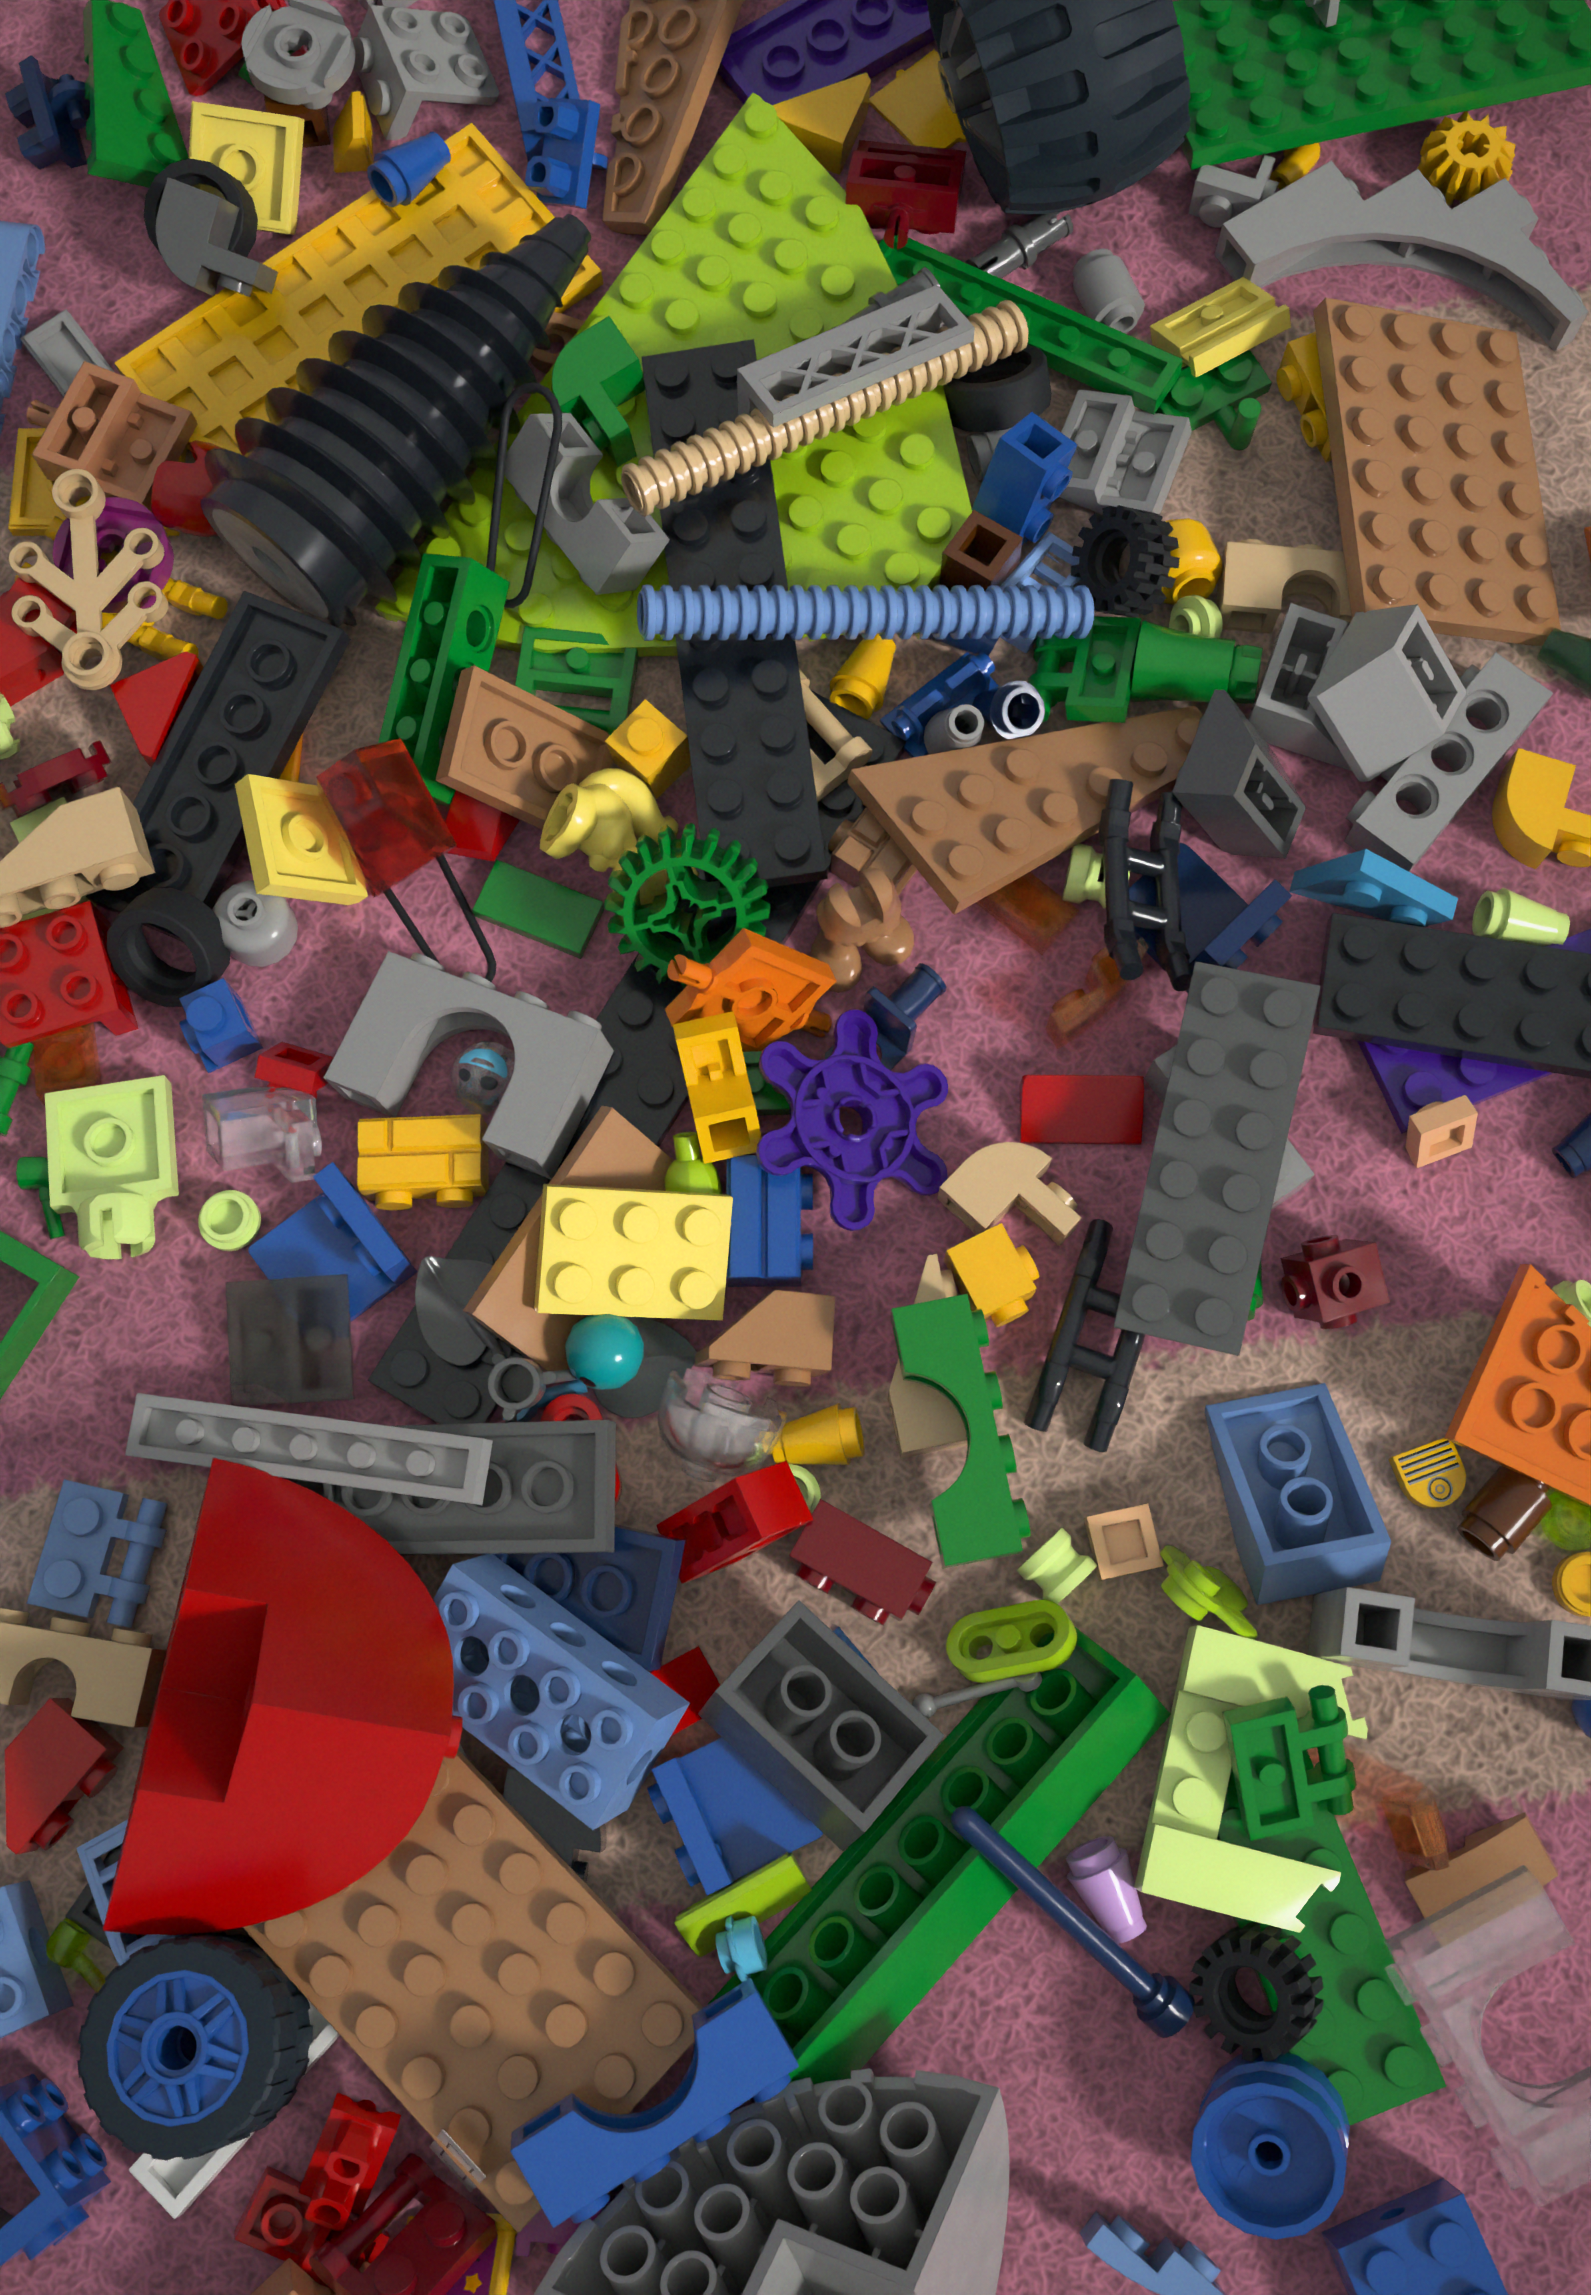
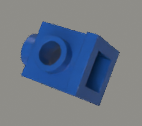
M224 978L179 998L186 1013V1019L179 1022L180 1028L194 1054L199 1053L208 1073L263 1049L240 996Z

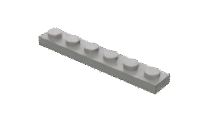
M137 1393L125 1455L211 1467L212 1459L217 1458L247 1465L277 1477L483 1505L493 1440Z

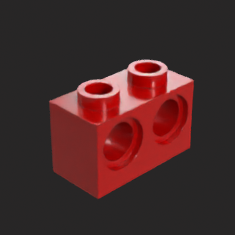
M784 1461L735 1477L660 1522L656 1527L661 1535L686 1540L678 1576L681 1584L729 1567L814 1519L788 1462Z

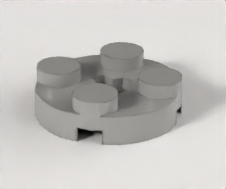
M288 0V7L279 8L272 12L270 5L262 8L247 24L241 42L247 70L253 86L267 97L281 103L303 104L306 108L313 110L322 109L327 106L332 100L333 93L338 91L348 80L355 64L356 53L350 31L345 26L343 17L335 7L323 0ZM303 44L308 45L309 51L304 55L295 57L290 56L288 50L298 51Z

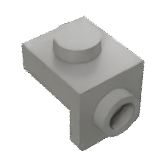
M1264 155L1255 179L1211 165L1201 166L1195 181L1188 214L1200 217L1208 226L1221 228L1223 223L1275 194L1279 182L1270 180L1275 158Z

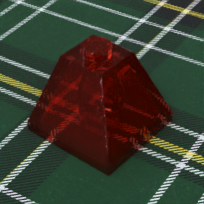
M401 738L354 749L316 776L318 793L373 898L390 890L457 846Z

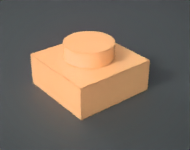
M1466 1095L1445 1103L1440 1101L1430 1103L1422 1107L1416 1114L1409 1116L1405 1147L1416 1169L1472 1148L1478 1112Z
M1149 1504L1084 1518L1093 1559L1097 1564L1096 1572L1099 1581L1164 1567Z

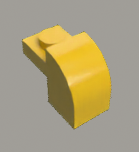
M1518 748L1502 770L1492 806L1493 826L1500 843L1516 860L1533 869H1537L1550 852L1557 853L1558 860L1566 865L1573 867L1591 866V816L1564 808L1576 765Z
M734 1011L673 1024L704 1164L755 1153L757 1144L762 1136Z

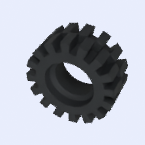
M1117 505V507L1102 508L1103 514L1094 513L1089 518L1093 528L1082 527L1078 534L1084 540L1082 547L1075 545L1073 547L1072 556L1080 557L1078 565L1071 566V576L1079 577L1081 580L1075 583L1073 587L1085 585L1089 588L1094 601V611L1131 618L1139 617V614L1147 615L1154 611L1152 603L1161 605L1167 598L1161 591L1162 587L1172 588L1176 580L1168 576L1170 568H1179L1180 558L1170 555V551L1179 548L1177 538L1168 536L1174 529L1169 522L1161 521L1163 517L1157 513ZM1129 544L1130 562L1124 577L1120 581V558L1125 547Z
M1249 1922L1242 1928L1238 1925L1202 1952L1203 1956L1195 1961L1191 1971L1198 1976L1189 1983L1190 1995L1202 1996V1999L1192 2006L1196 2018L1208 2014L1212 2021L1203 2029L1205 2033L1212 2039L1221 2032L1226 2037L1221 2049L1231 2055L1236 2049L1243 2046L1242 2060L1254 2062L1261 2054L1264 2062L1275 2060L1281 2053L1285 2055L1318 2022L1315 2017L1322 2011L1324 2003L1323 1999L1314 1997L1324 1988L1322 1977H1309L1307 1973L1316 1965L1312 1955L1309 1953L1302 1959H1299L1294 1951L1302 1943L1292 1935L1282 1943L1279 1941L1282 1928L1269 1925L1261 1932L1259 1922ZM1250 1967L1255 1969L1270 1982L1278 1999V2007L1274 2014L1263 2015L1258 2013L1243 2000L1235 1980L1240 1968Z

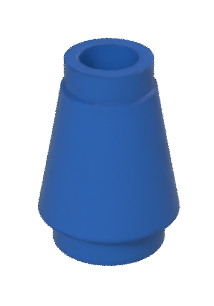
M430 132L425 136L375 154L374 163L367 168L368 180L372 189L384 204L392 208L399 204L407 206L443 167L451 161L450 151L445 141L437 133Z

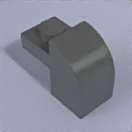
M167 177L156 218V238L163 260L176 277L184 283L212 296L215 295L217 285L250 297L253 287L272 294L278 272L260 262L228 251L239 207L219 196Z

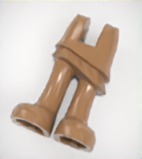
M866 868L859 871V886L847 892L837 882L829 889L826 898L822 899L818 904L816 913L821 930L812 944L810 956L829 964L836 982L828 991L837 993L848 991L859 982L863 968L857 946H862L865 952L877 963L887 966L901 964L910 957L914 947V933L909 922L901 915V902L893 882L883 871L877 868Z

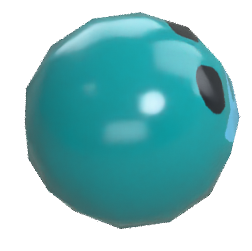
M612 1314L587 1315L573 1325L565 1343L566 1361L571 1374L588 1388L600 1390L616 1389L622 1387L637 1375L644 1358V1342L638 1327L624 1316Z

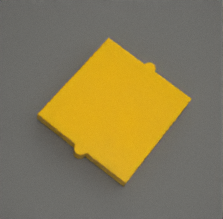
M933 49L906 71L898 70L894 80L869 98V105L910 145L950 149L957 142L965 143L967 140L960 126L957 113L954 114L946 99L938 70L940 56Z

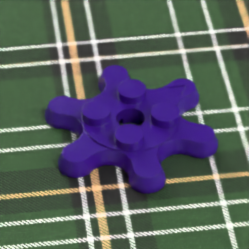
M858 1009L848 1010L836 1020L833 1032L834 1048L831 1056L827 1059H809L801 1054L794 1045L784 1041L770 1043L762 1051L759 1058L761 1077L784 1095L789 1104L790 1120L784 1127L769 1131L761 1137L756 1150L758 1165L766 1173L775 1176L788 1175L795 1169L803 1166H809L818 1171L826 1179L830 1189L829 1212L832 1221L838 1227L849 1231L861 1230L872 1221L875 1212L874 1190L882 1179L895 1178L910 1191L919 1195L930 1196L938 1193L940 1186L948 1178L944 1161L921 1144L916 1132V1122L921 1112L936 1107L945 1100L948 1094V1083L945 1075L940 1069L930 1064L917 1065L905 1073H897L887 1069L880 1062L876 1053L877 1026L866 1012ZM840 1107H850L860 1115L863 1122L861 1135L843 1134L844 1128L839 1119Z

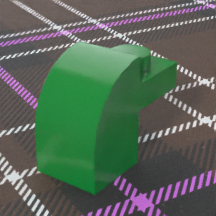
M608 316L575 336L564 346L553 367L552 388L561 412L571 413L600 451L606 449L616 466L619 467L636 457L637 454L630 428L616 407L645 391V383L639 358L613 320Z

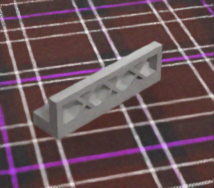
M938 285L932 286L738 368V414L744 413L750 416L751 411L758 408L774 428L973 342L975 327ZM944 326H947L949 328L938 334L936 333L937 330ZM901 346V350L891 353L894 348ZM851 367V370L845 373V370ZM838 372H839V373H843L842 375H840V376H838V377H837V376H832L833 374H836V373H838ZM789 393L796 394L794 396L782 400V398Z

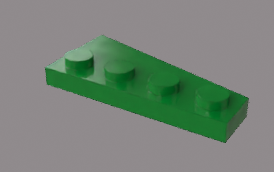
M89 0L83 10L84 61L89 64V76L85 81V99L90 100V116L86 122V139L91 141V153L87 159V174L150 188L155 176L168 165L189 159L141 9L109 0Z

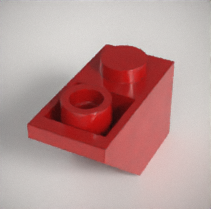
M49 1698L5 1749L6 1846L16 1855L37 1851L39 1847L45 1851L53 1847L66 1834L74 1822V1819L68 1815L71 1809L84 1794L89 1798L97 1795L112 1780L118 1770V1767L112 1761L124 1747L94 1720L71 1717L74 1702L69 1698Z

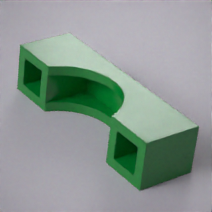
M968 1294L892 1308L890 1320L903 1380L926 1385L945 1396L959 1413L966 1431L967 1454L960 1476L946 1491L931 1500L929 1504L942 1569L1020 1553L1023 1551L1021 1538L1031 1536L1030 1525L1023 1498L1012 1500L1007 1474L1017 1472L1016 1460L1009 1434L998 1436L993 1411L1003 1409V1403L996 1372L985 1373L979 1348L989 1346V1337L982 1309L971 1310Z

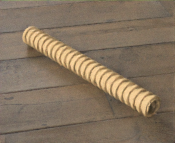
M1004 300L997 304L996 307L990 306L984 309L981 314L974 313L967 318L975 327L974 341L774 428L759 409L755 408L751 411L750 416L744 413L737 416L735 423L729 420L722 422L719 425V430L713 427L706 429L703 432V438L695 434L687 439V444L681 441L674 443L671 446L670 452L664 448L658 450L655 453L654 459L648 455L642 457L638 461V466L630 462L622 467L621 481L625 495L633 509L644 517L653 513L654 506L662 510L670 505V499L680 502L686 498L687 492L691 495H696L702 491L703 485L707 488H712L718 484L719 478L723 481H728L734 477L735 472L743 474L750 470L751 465L754 467L762 466L766 463V458L775 460L782 455V451L791 453L798 448V444L805 447L811 444L814 438L819 440L829 435V431L836 433L841 431L845 424L848 426L855 425L860 421V417L868 419L875 415L876 411L882 413L888 410L891 404L898 406L905 402L906 398L914 399L922 391H932L937 385L943 386L949 383L952 378L959 379L966 375L967 372L973 373L979 370L982 365H991L997 359L1007 358L1012 352L1018 353L1024 350L1028 343L1026 319L1015 303L1010 300ZM944 326L937 330L936 333L938 334L949 328L947 326ZM901 346L894 348L891 353L901 350ZM851 367L845 370V373L849 372ZM838 372V373H836V374H833L832 376H837V377H838V376L842 375L843 373H839V372ZM789 393L782 398V400L787 399L796 394Z

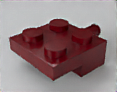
M859 140L857 151L853 150L846 181L845 204L858 205L871 229L887 227L884 234V242L892 249L896 235H898L897 249H901L907 244L909 229L927 235L940 232L954 234L967 151Z

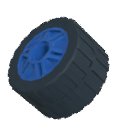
M222 1932L161 1940L157 1945L143 1947L129 1955L130 1959L122 1965L116 1966L105 1978L106 1982L98 1993H94L87 2007L89 2012L85 2024L81 2026L78 2043H80V2060H77L79 2078L82 2077L85 2094L83 2095L89 2109H93L100 2120L99 2125L109 2136L114 2135L123 2143V2147L134 2153L143 2152L149 2154L152 2159L166 2161L175 2157H183L184 2160L200 2157L250 2136V2133L265 2128L277 2118L276 2114L283 2106L290 2103L298 2091L296 2087L301 2076L306 2073L310 2060L308 2058L309 2045L313 2042V2025H310L308 2009H311L309 2001L284 1974L282 1969L254 1942L253 1938L241 1934L229 1936Z

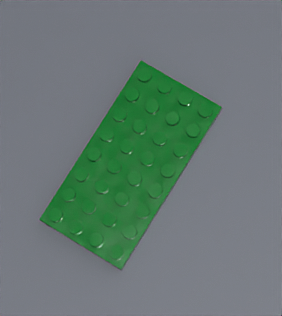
M1304 0L1172 1L1177 22L1181 29L1185 49L1183 53L1186 73L1190 85L1188 112L1191 118L1189 131L1184 135L1185 141L1180 146L1191 170L1201 168L1204 165H1216L1591 85V10L1585 0H1340L1336 25L1325 27L1314 9L1307 6Z

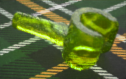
M66 1917L58 1924L46 1943L47 1956L57 1965L68 1969L72 1968L77 1975L80 1974L89 1986L98 1993L106 1982V1977L92 1962L93 1960L83 1953L93 1936Z

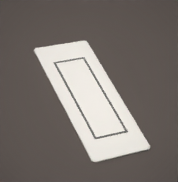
M442 2129L437 2138L468 2172L481 2183L486 2178L485 2174ZM434 2140L430 2145L431 2150L471 2192L476 2187L474 2183Z

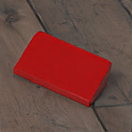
M1022 1076L1019 1085L1020 1143L1141 1145L1144 1105L1143 1076Z

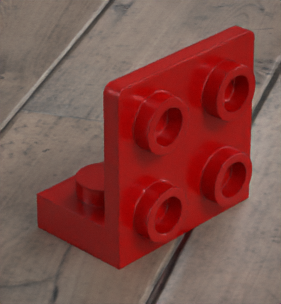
M169 0L159 11V18L188 93L194 97H199L216 84L244 56L241 44L242 36L251 18L268 5L271 6L272 12L279 8L287 7L285 0ZM302 46L291 56L304 55L306 53L304 47Z
M91 901L21 921L9 927L0 928V1043L6 1048H12L92 1022L100 1021L115 1036L139 1029L128 987L114 971L106 951L107 931L111 924Z

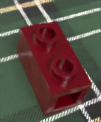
M820 1499L812 1513L814 1520L806 1524L789 1555L791 1560L800 1564L795 1576L826 1594L829 1593L833 1584L856 1596L850 1606L851 1608L883 1626L889 1616L901 1621L907 1610L919 1616L936 1584V1581L926 1576L933 1562Z

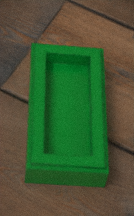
M496 859L472 912L477 918L582 959L605 908L603 901Z

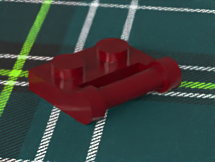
M410 2153L394 2169L396 2178L333 2244L326 2241L309 2258V2262L317 2276L338 2295H445L498 2236L495 2221L438 2178L423 2159L416 2154ZM413 2198L423 2204L424 2207L362 2273L352 2266L355 2260Z

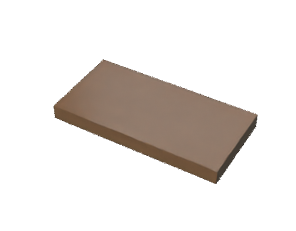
M601 1106L549 1184L665 1191V1175L668 1167L674 1160L614 1108ZM542 1193L463 1311L523 1357L537 1363L543 1372L569 1369L566 1361L565 1343L573 1325L587 1315L537 1313L534 1310Z

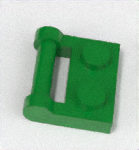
M525 626L515 686L534 696L536 690L612 698L610 711L554 705L611 735L631 714L639 659L637 648H625L624 653H587L585 649L580 647L572 648L568 653H543L534 650L535 639L600 645L609 644L604 636L599 633Z

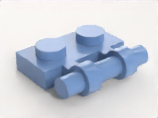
M64 1479L26 1604L85 1618H93L99 1596L102 1594L114 1597L107 1623L132 1628L138 1604H145L149 1593L150 1585L145 1584L154 1549L155 1547L162 1548L167 1531L161 1528L167 1503L143 1498L136 1522L123 1520L129 1498L128 1494ZM117 1538L130 1541L119 1578L106 1575Z

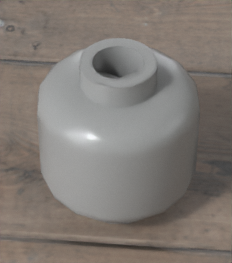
M244 881L232 885L220 895L214 906L213 912L219 918L225 947L230 951L235 960L248 966L265 967L278 963L290 953L296 943L298 923L295 913L284 897L256 894L254 881Z

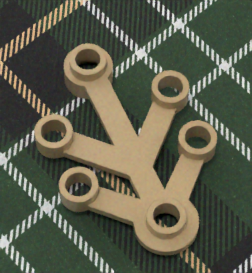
M72 469L62 473L55 480L52 496L65 517L70 519L74 580L49 562L42 549L33 542L25 541L15 545L9 553L8 561L21 580L29 583H39L76 612L77 634L54 619L51 610L43 600L33 595L23 596L15 602L12 607V618L25 634L41 636L62 653L61 663L63 671L74 685L85 690H98L110 685L118 677L122 668L120 648L143 622L152 623L159 621L167 613L168 601L161 589L152 582L144 581L137 583L131 588L128 593V604L104 628L102 624V610L140 568L150 569L162 561L164 547L152 530L148 528L134 529L126 536L123 549L99 574L96 519L101 515L105 507V493L91 473L82 469ZM90 496L86 503L75 507L76 502L81 497ZM142 543H153L152 548L147 553L142 555L136 554L138 546ZM37 556V561L32 567L21 568L22 562L27 557ZM156 596L154 605L146 609L140 608V603L145 597ZM35 609L41 610L40 616L35 621L25 622V616L28 612ZM96 656L102 657L101 662L96 667L86 670V664L91 658Z

